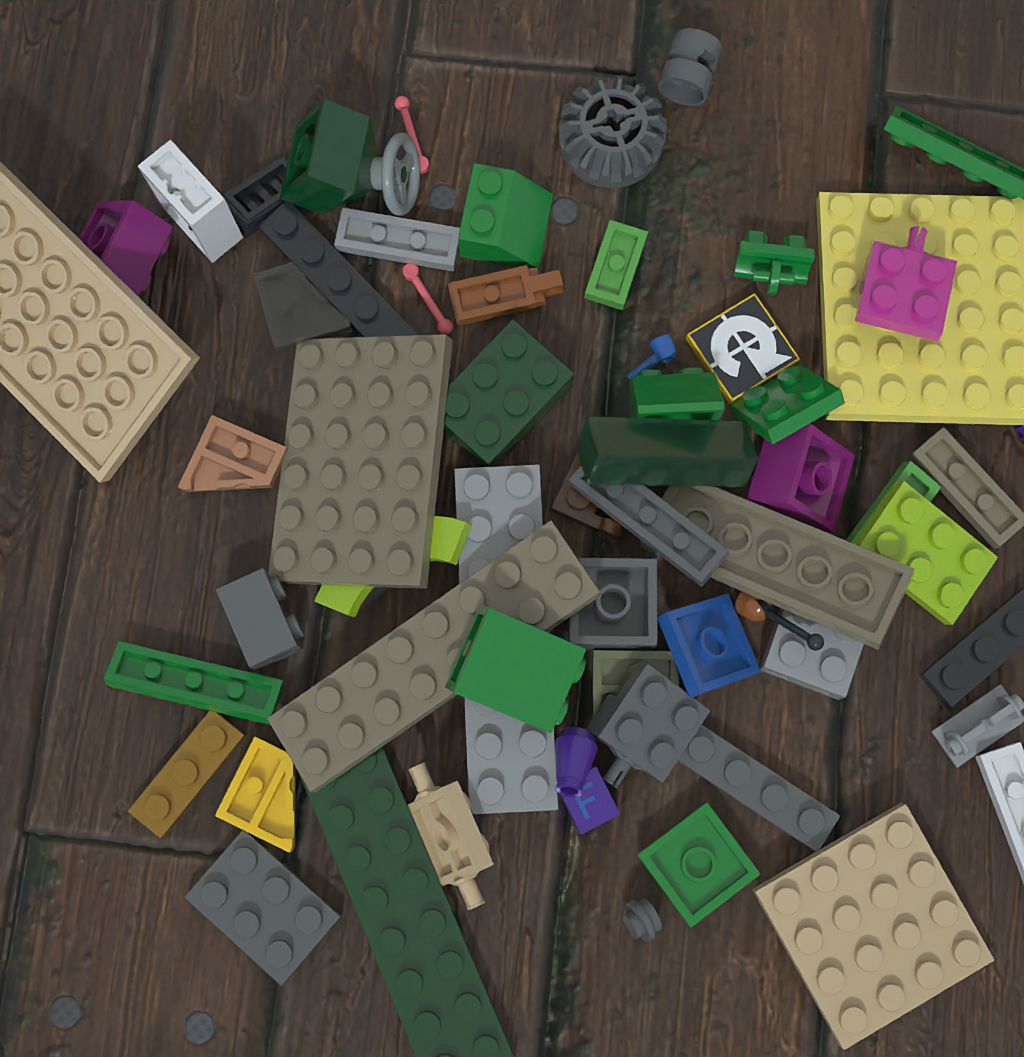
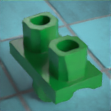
M749 230L746 233L744 241H741L734 266V277L766 282L767 295H776L779 284L806 285L810 266L814 261V249L807 248L804 236L789 235L783 238L782 245L767 244L768 236L764 232Z

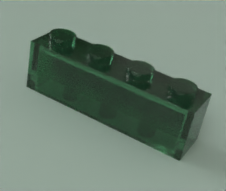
M587 416L576 444L586 484L744 487L759 459L745 421Z

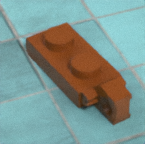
M527 265L448 284L457 326L535 309L536 306L546 304L545 298L563 293L560 270L539 274L537 268L528 269Z

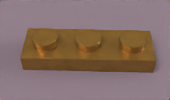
M209 711L128 812L160 839L165 838L247 735L218 712Z

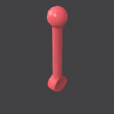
M399 96L394 104L396 109L401 112L407 134L416 145L420 161V174H424L429 169V161L422 156L408 111L410 101L405 96Z
M406 264L403 267L404 278L412 281L438 322V331L441 334H450L453 330V324L450 320L443 317L418 277V266Z

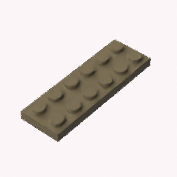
M671 481L662 499L729 550L728 557L710 578L879 650L914 575V568L707 483L699 481ZM640 540L641 548L659 555L652 548H650L648 545H646L643 541Z

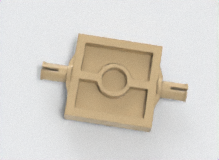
M425 762L410 768L408 771L419 794L414 802L407 806L441 886L446 884L458 885L467 910L473 909L485 903L474 878L479 871L494 864L489 855L488 842L479 832L471 813L470 800L461 790L458 781L444 787L434 786Z

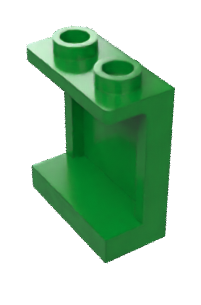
M479 605L445 688L462 697L552 733L555 724L559 725L566 715L568 709L566 697L572 683H577L584 672L586 660L583 656L586 649L492 608Z

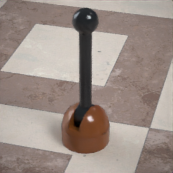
M743 591L739 594L735 609L738 614L747 620L760 622L768 617L805 640L809 649L818 651L823 648L824 638L820 634H810L773 611V604Z

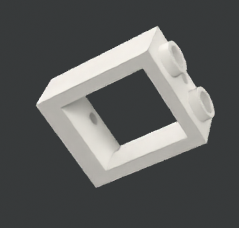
M171 140L138 165L161 207L212 263L243 238L225 199Z

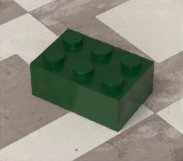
M512 320L448 386L443 433L480 467H498L572 389L574 373L518 323Z

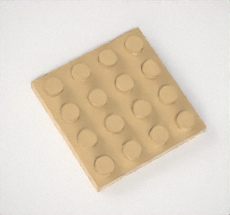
M904 803L897 804L752 889L837 1043L843 1050L994 961L993 956L930 845Z

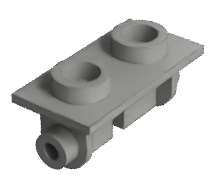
M1000 684L931 732L955 767L958 768L1022 724L1024 716L1021 710L1024 709V702L1016 694L1009 696Z

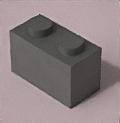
M262 568L216 589L250 668L258 671L303 650L298 639L305 635L294 613L289 616L287 615L282 601L287 599L288 596L278 575L270 578L268 572Z

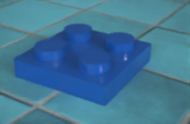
M729 594L675 609L657 617L690 698L761 672Z

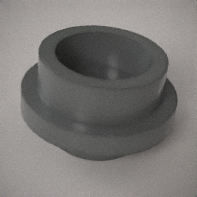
M645 898L639 901L632 899L625 903L626 914L623 915V921L629 933L635 939L641 937L647 943L654 940L655 933L662 929V924L651 903Z

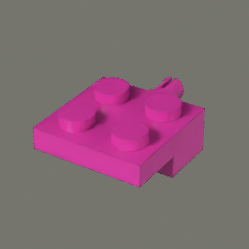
M919 226L910 228L907 247H898L874 241L866 259L855 321L938 342L943 333L957 261L924 252L923 248L928 231L922 227L918 234Z

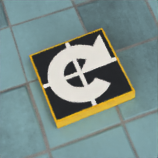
M755 293L688 333L685 338L707 372H715L720 391L729 404L741 398L748 389L762 386L775 378L782 370L792 367L800 361V358Z

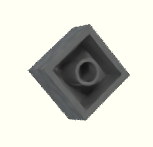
M578 558L602 595L568 618V642L586 650H653L657 646V559Z

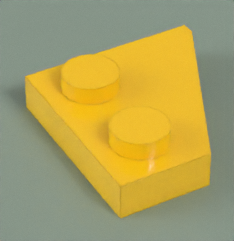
M254 737L215 816L290 853L295 847V765L287 751L258 737Z

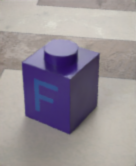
M597 767L590 769L581 796L566 797L560 794L579 834H583L620 815Z

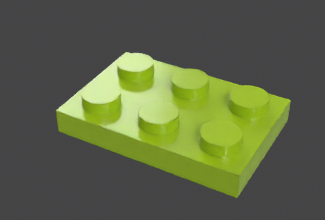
M905 481L895 483L854 543L914 568V575L905 593L945 625H953L998 558Z

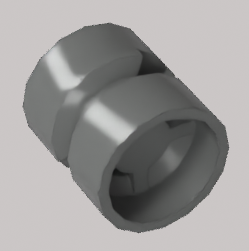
M686 28L675 32L667 55L668 61L663 67L658 83L659 92L667 99L681 105L699 106L705 103L713 82L712 74L715 73L723 51L722 43L712 34L700 29Z

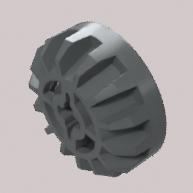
M616 76L614 83H603L601 77L595 78L590 87L585 89L579 86L574 90L571 101L564 104L562 108L558 131L560 153L568 168L587 183L603 188L629 186L642 180L657 165L663 152L667 120L661 114L660 101L658 98H650L647 95L646 86L638 83L636 87L626 85L625 77ZM609 97L625 99L632 103L635 108L627 110L622 105L611 104ZM602 99L604 107L598 111L596 119L586 121L589 109L593 104Z

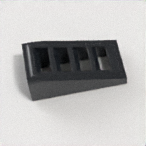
M281 156L221 195L225 199L244 238H248L258 231V224L285 202L279 199L282 185L275 178L279 174L284 179L288 161L284 156ZM265 185L276 194L274 197L263 188ZM253 195L262 203L260 206L251 199Z

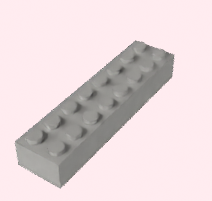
M521 465L455 469L457 520L465 521L472 525L459 558V582L462 583L543 526L540 466ZM465 698L468 790L471 813L488 814L558 810L554 728L552 733H549Z

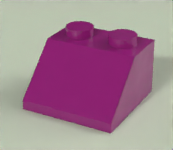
M134 200L97 202L79 239L122 282L139 296L150 284V272L156 260L165 253L169 245L168 236L173 226Z
M811 423L775 444H771L764 438L755 473L750 483L747 500L826 532H834L855 455Z

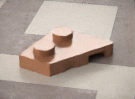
M211 415L178 488L186 492L272 488L281 470L288 448Z

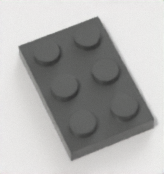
M244 830L240 832L184 897L281 986L290 978L342 916L254 835Z

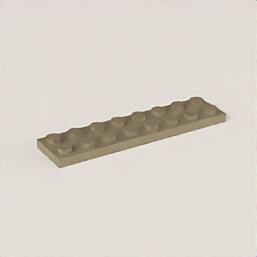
M549 521L267 719L310 792H317L458 695L446 689L445 685L479 605L492 608L540 630L549 632L601 596L602 593L556 525Z

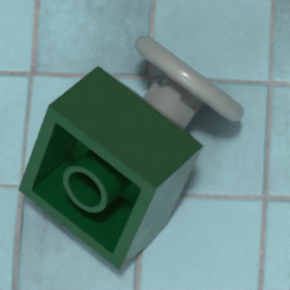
M324 98L295 125L279 199L325 215L375 189L382 190L385 203L393 214L398 216L405 215L412 209L419 191L420 161L416 145L408 134L396 133L388 141L383 157H379L370 117ZM402 145L406 154L403 160H398L396 154Z

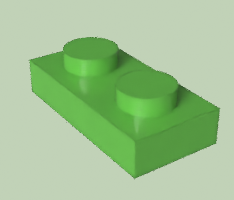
M609 221L585 291V299L623 310L648 236V231L616 221Z

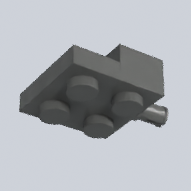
M640 661L618 695L613 696L609 694L586 728L597 739L610 747L616 756V759L602 779L618 789L630 768L633 767L642 770L647 775L663 783L710 710L693 697L690 698L688 693L651 665Z

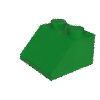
M474 163L458 236L460 257L511 267L527 265L528 269H539L553 194L514 170Z
M686 368L680 370L679 374L662 375L660 370H644L639 372L638 376H631L628 387L631 435L713 431L724 411V401L715 372L703 373L701 368Z

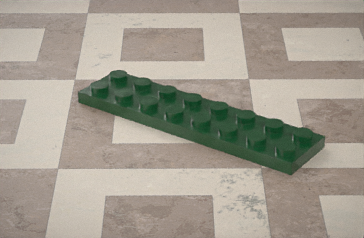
M382 746L317 792H310L301 777L416 1057H515L443 886L439 882L408 809V804L384 747Z

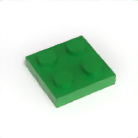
M799 364L782 370L776 378L762 386L748 389L741 398L730 403L737 419L771 444H775L845 404L840 388Z
M707 802L703 803L637 853L639 859L689 927H693L761 875Z

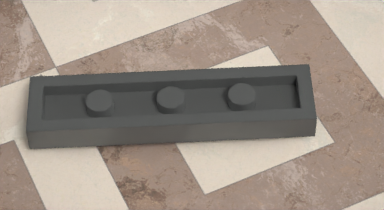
M585 462L569 479L570 486L701 587L729 555V550L638 480H590Z
M703 725L700 726L677 761L813 852L820 850L840 815Z

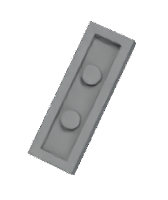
M342 207L334 246L340 252L454 272L459 250L458 236L460 228Z

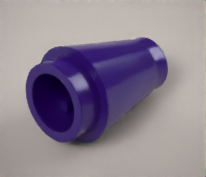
M578 727L565 728L561 731L560 737L555 740L556 791L566 797H579L582 795L583 787L598 750L594 734L586 729Z

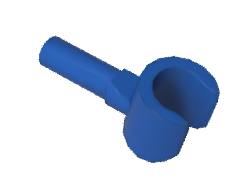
M669 334L662 335L650 342L649 345L654 355L648 357L626 375L629 381L631 376H638L637 374L641 371L650 370L658 364L663 365L674 359L676 350Z

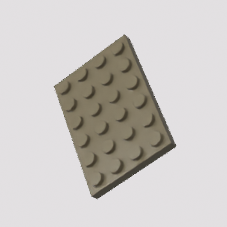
M442 334L297 339L284 446L288 448V451L281 466L268 571L270 578L278 575L282 584L427 589L453 342L449 336Z

